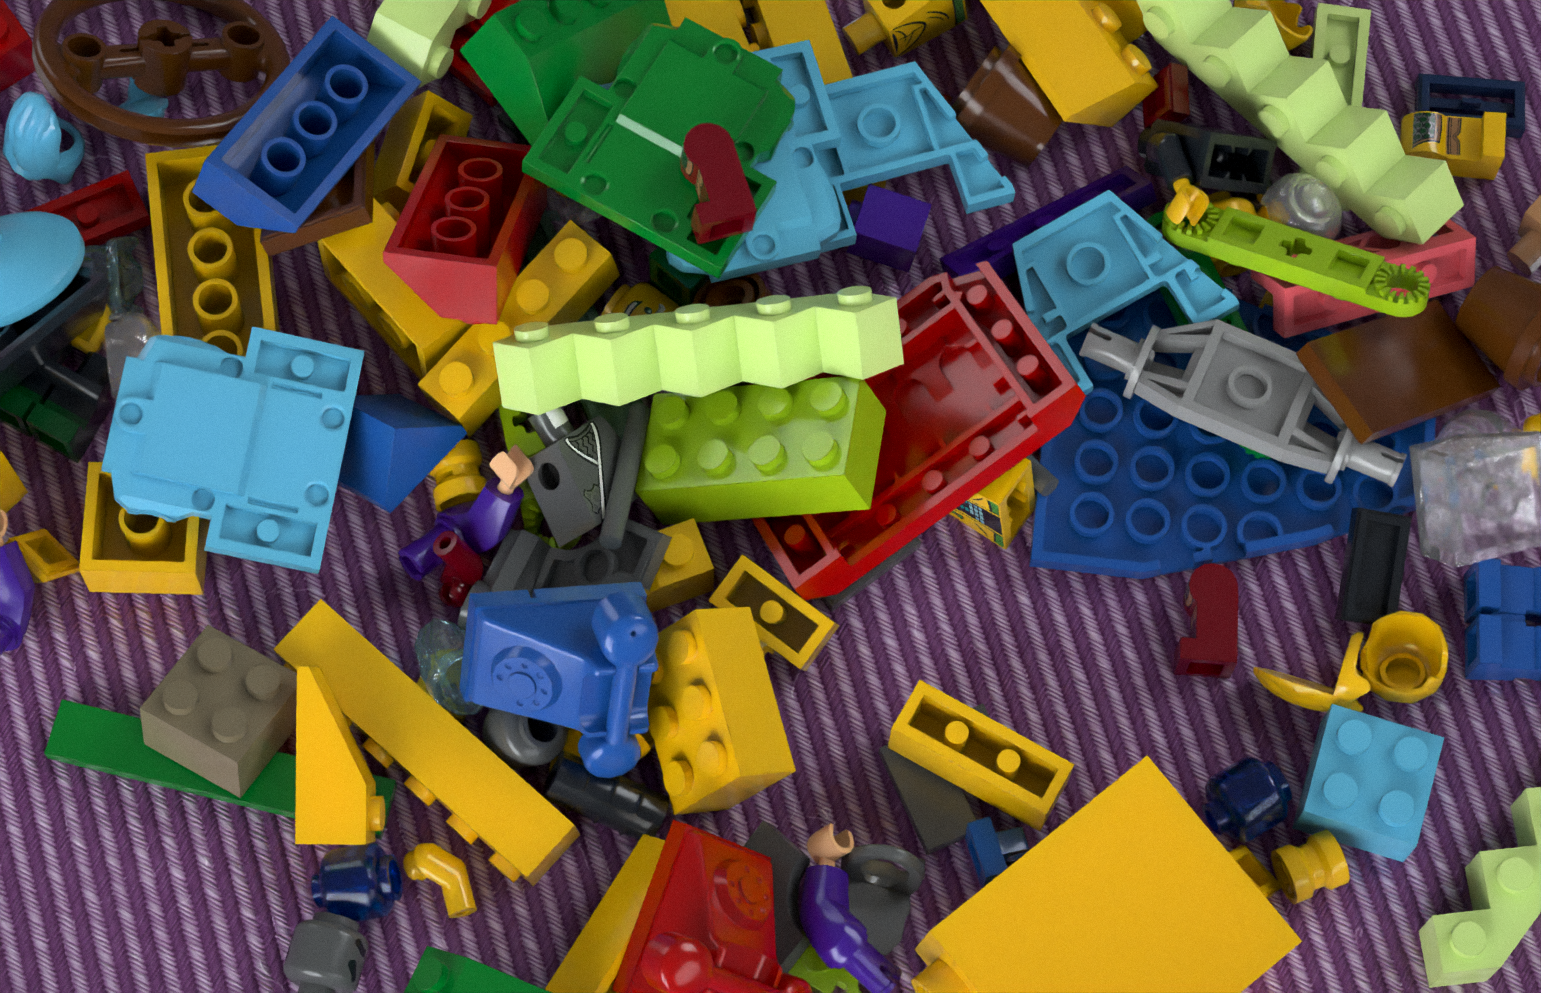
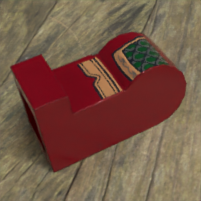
M701 123L692 127L686 134L683 142L680 166L684 177L695 185L700 201L699 204L694 206L691 221L697 244L752 231L757 209L733 139L728 131L713 123Z
M1216 563L1204 564L1196 568L1190 576L1184 591L1183 605L1190 617V638L1180 637L1174 651L1173 675L1230 679L1236 667L1238 656V583L1232 571L1224 565Z

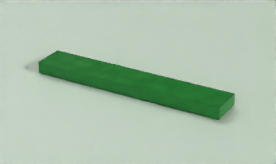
M61 700L44 752L48 759L295 819V755L277 751L244 795L239 798L145 745L141 718ZM372 774L376 782V796H384L385 800L383 831H375V838L382 840L396 792L397 782L394 779Z

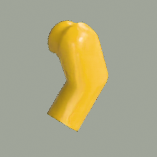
M434 843L417 844L414 850L407 852L403 860L405 873L412 880L418 879L423 881L428 878L441 886L449 918L464 917L477 911L467 869L461 859Z

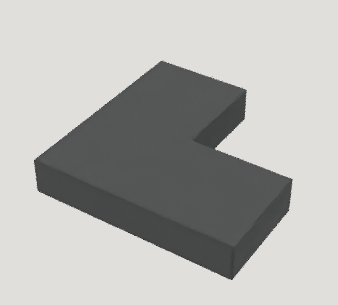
M984 704L973 707L974 710L990 718ZM888 744L880 747L878 754L926 856L965 839L967 824L976 821V818L962 788L887 748Z

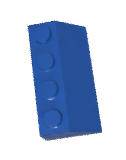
M332 15L205 159L192 193L237 226L296 233L419 88L422 81Z

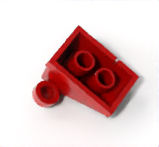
M673 820L612 990L619 993H813L810 984L806 980L783 972L782 967L777 961L771 857L689 824Z

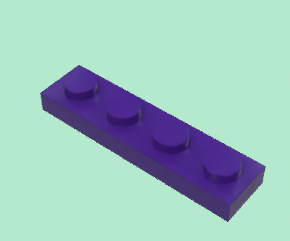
M1126 165L939 258L943 273L947 272L951 278L980 271L976 263L988 261L1000 279L1017 271L1012 249L1014 242L1107 190L1114 193L1138 214L1140 209L1157 201L1152 182Z

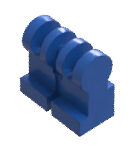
M1478 557L1464 574V623L1471 624L1464 631L1465 679L1513 681L1515 678H1527L1541 681V625L1535 627L1526 626L1525 620L1541 623V567L1530 568L1502 565L1501 559Z

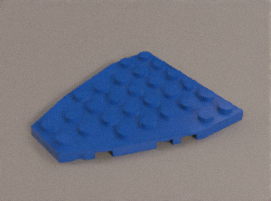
M1226 287L1231 293L1233 292V289ZM1159 288L1096 323L1104 329L1138 343L1141 338L1146 340L1153 325L1161 329L1178 326ZM1237 298L1240 303L1237 311L1249 333L1294 352H1298L1307 342L1334 334L1320 328L1283 338L1273 330L1272 306L1265 304L1262 309ZM1089 327L1069 338L1067 342L1092 382L1093 391L1086 395L1072 424L1040 447L1039 462L1059 480L1056 489L1048 496H1042L1036 490L1029 567L1146 579L1196 569L1204 564H1222L1317 545L1348 534L1352 508L1359 507L1398 515L1428 506L1432 499L1436 417L1372 440L1399 453L1407 454L1393 487L1349 467H1345L1344 471L1338 470L1333 483L1329 484L1324 481L1326 475L1324 473L1283 463L1273 458L1266 460L1262 457L1260 459L1254 458V455L1245 453L1246 450L1243 447L1241 448L1239 444L1173 417L1135 393L1131 399L1124 397L1123 393L1128 380L1124 379L1126 373L1086 356L1082 357L1079 355L1088 332H1090ZM1155 352L1153 361L1186 370L1192 353ZM1313 404L1306 422L1337 438L1341 430Z

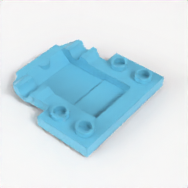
M810 40L751 52L783 69L780 83L795 98L794 125L782 137L772 159L759 162L753 168L777 181L775 193L720 279L666 251L669 265L671 264L679 271L709 275L711 283L818 259L821 246L837 237L841 222L838 200L826 172L817 161L815 152L839 147L842 137ZM612 83L602 84L599 86L608 90Z
M253 326L246 357L227 353L215 345L191 337L174 335L150 337L137 358L126 356L101 471L111 473L114 500L129 514L152 515L160 517L167 522L176 523V521L190 516L209 519L210 525L204 551L318 574L365 351Z

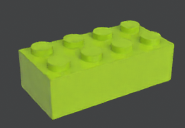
M846 376L803 380L782 389L760 384L727 387L703 397L675 392L654 394L635 492L663 525L678 524L692 518L697 523L871 509L886 410L865 380Z

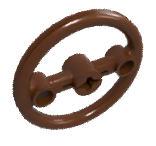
M52 0L38 18L32 43V59L36 73L45 89L63 108L81 121L100 131L134 142L165 147H200L219 144L290 64L286 45L274 26L258 10L244 0H158L194 7L210 13L229 24L224 26L221 37L193 39L190 36L191 32L180 23L156 19L141 25L138 30L136 43L106 45L103 40L88 33L70 34L63 40L62 44L58 43V38L66 25L79 14L97 6L125 0ZM217 70L221 76L228 80L244 83L256 79L260 72L266 74L264 84L258 93L247 103L231 111L201 118L171 119L148 116L112 105L93 95L100 90L103 79L132 77L134 84L145 93L168 97L184 90L187 84L188 73Z

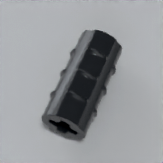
M566 750L560 752L553 764L542 794L546 800L566 808L567 812L573 811L591 819L593 824L600 823L618 831L619 835L625 834L638 841L643 834L652 837L656 836L669 806L668 796L646 787L644 783L639 784L622 775L613 778H602L590 774L584 767L581 757Z

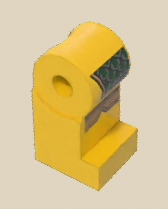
M1419 111L1410 113L1401 120L1400 143L1405 155L1445 160L1452 176L1486 180L1495 179L1505 158L1506 113L1484 112L1482 118L1445 116L1431 111Z

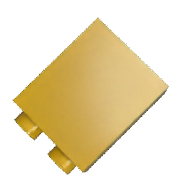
M1147 755L932 928L914 949L926 963L927 967L911 980V983L916 993H1241L1300 944L1302 940Z

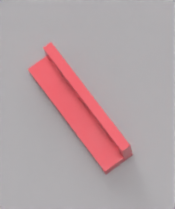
M1450 219L1434 233L1439 236H1431L1423 245L1383 238L1375 230L1335 240L1384 256L1385 262L1396 264L1397 266L1406 264L1407 269L1414 266L1416 267V272L1422 270L1424 277L1428 276L1429 283H1431L1428 299L1473 287L1475 284L1476 237ZM1293 254L1291 257L1296 258L1297 254ZM1251 270V278L1273 295V330L1283 338L1379 312ZM1391 288L1390 293L1393 290L1397 291L1396 296L1403 292L1404 297H1406L1407 292H1410L1402 288Z

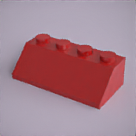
M439 134L383 251V262L440 317L462 320L468 324L487 323L497 325L547 206V185L522 172V161L532 146Z

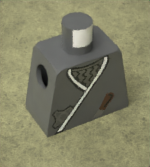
M559 407L541 415L534 414L528 418L546 448L528 458L533 464L534 471L527 478V481L557 544L561 547L603 522L622 440L606 419L600 416H596L574 429L562 408ZM635 488L631 503L635 501L637 498H639L638 494L635 492Z

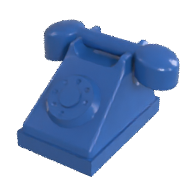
M628 582L533 589L532 598L528 590L470 593L459 685L464 702L473 701V703L580 731L583 735L578 742V752L587 771L597 777L613 778L633 769L641 757V747L635 734L646 733L649 729L648 698L652 672L657 671L659 667L655 652L659 639L658 628L646 604L647 594L642 583Z

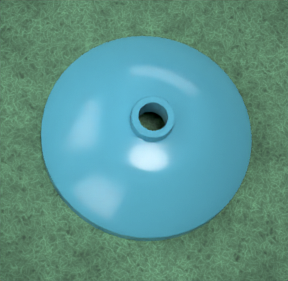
M26 211L0 216V328L15 323L47 305L76 276L84 259L85 245L77 227L69 219L41 211Z

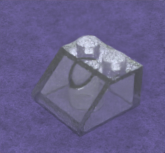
M1541 432L1457 434L1409 446L1421 555L1454 567H1460L1541 546Z

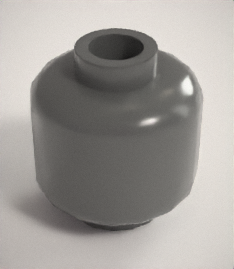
M490 708L484 719L482 734L485 745L511 769L523 770L549 763L556 758L567 743L569 727Z

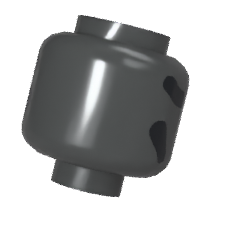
M316 912L313 919L304 920L296 925L283 970L286 977L299 986L297 993H353L356 991L369 947L366 938L358 932L360 925L356 921L333 913Z

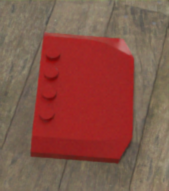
M988 261L976 263L980 271L951 278L947 272L930 276L897 300L904 364L864 379L886 410L871 509L751 518L792 587L804 600L839 594L1069 427L1078 413L1086 395ZM821 373L805 380L842 376L829 373Z

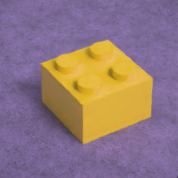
M88 462L79 571L89 592L204 595L207 551H204L209 530V519L190 516L172 523L152 515L129 514L114 500L111 473L101 471L103 462Z

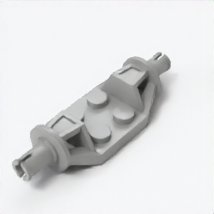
M1218 319L1166 329L1153 325L1146 340L1141 338L1139 343L1104 329L1093 322L1089 330L1090 332H1088L1079 353L1080 356H1086L1126 373L1124 379L1128 380L1123 393L1124 397L1131 399L1135 393L1173 417L1277 461L1326 474L1324 481L1329 484L1333 483L1338 470L1344 471L1345 467H1349L1393 487L1407 454L1399 453L1373 441L1361 445L1296 355L1297 352ZM1155 352L1193 353L1186 370L1153 361ZM1313 404L1341 430L1337 438L1306 422Z

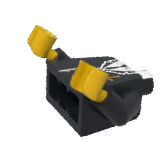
M1158 118L1153 122L1152 127H1147L1140 134L1137 148L1140 156L1145 158L1144 168L1146 173L1164 177L1167 188L1176 192L1175 197L1166 209V214L1173 223L1180 224L1186 216L1190 224L1196 226L1206 211L1209 198L1202 190L1195 186L1245 192L1252 201L1258 200L1262 204L1256 212L1257 216L1284 225H1288L1292 219L1293 210L1291 206L1272 194L1275 186L1270 179V173L1277 141L1205 125Z

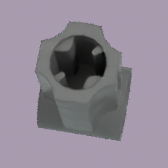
M510 529L494 557L484 580L476 581L470 589L459 614L458 626L466 630L470 593L528 590L530 595L551 546L530 532Z

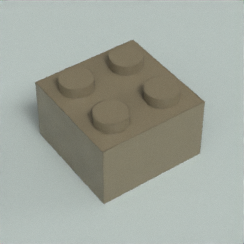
M207 625L140 707L144 744L241 798L296 728L297 673L214 627Z

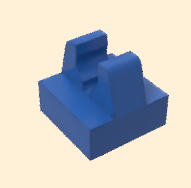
M990 816L967 824L965 842L981 889L1006 870L1008 865L1013 864L1026 851L1030 850L1022 827L995 833Z

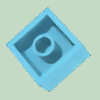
M1332 704L1319 725L1292 829L1312 835L1327 829L1333 834L1338 843L1404 862L1418 844L1444 737Z

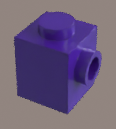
M869 184L863 202L852 199L848 210L857 236L856 244L849 245L847 253L909 273L932 204Z

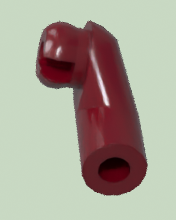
M444 531L433 543L434 553L446 563L440 577L442 586L439 588L438 594L443 603L452 607H461L472 586L482 576L483 562L481 557L453 531Z

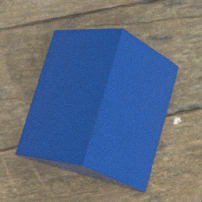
M401 394L356 395L337 484L391 513L455 447L467 432L462 425Z

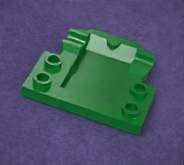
M686 17L679 27L651 23L628 46L617 67L616 79L608 90L580 75L523 159L522 172L720 279L749 232L697 244L691 221L694 206L699 204L700 201L695 185L684 177L680 166L685 136L692 127L701 123H713L728 131L733 139L757 209L755 224L775 193L777 181L753 168L759 162L771 160L782 137L787 131L791 130L794 125L795 98L780 83L783 69L742 48L734 39L723 38Z

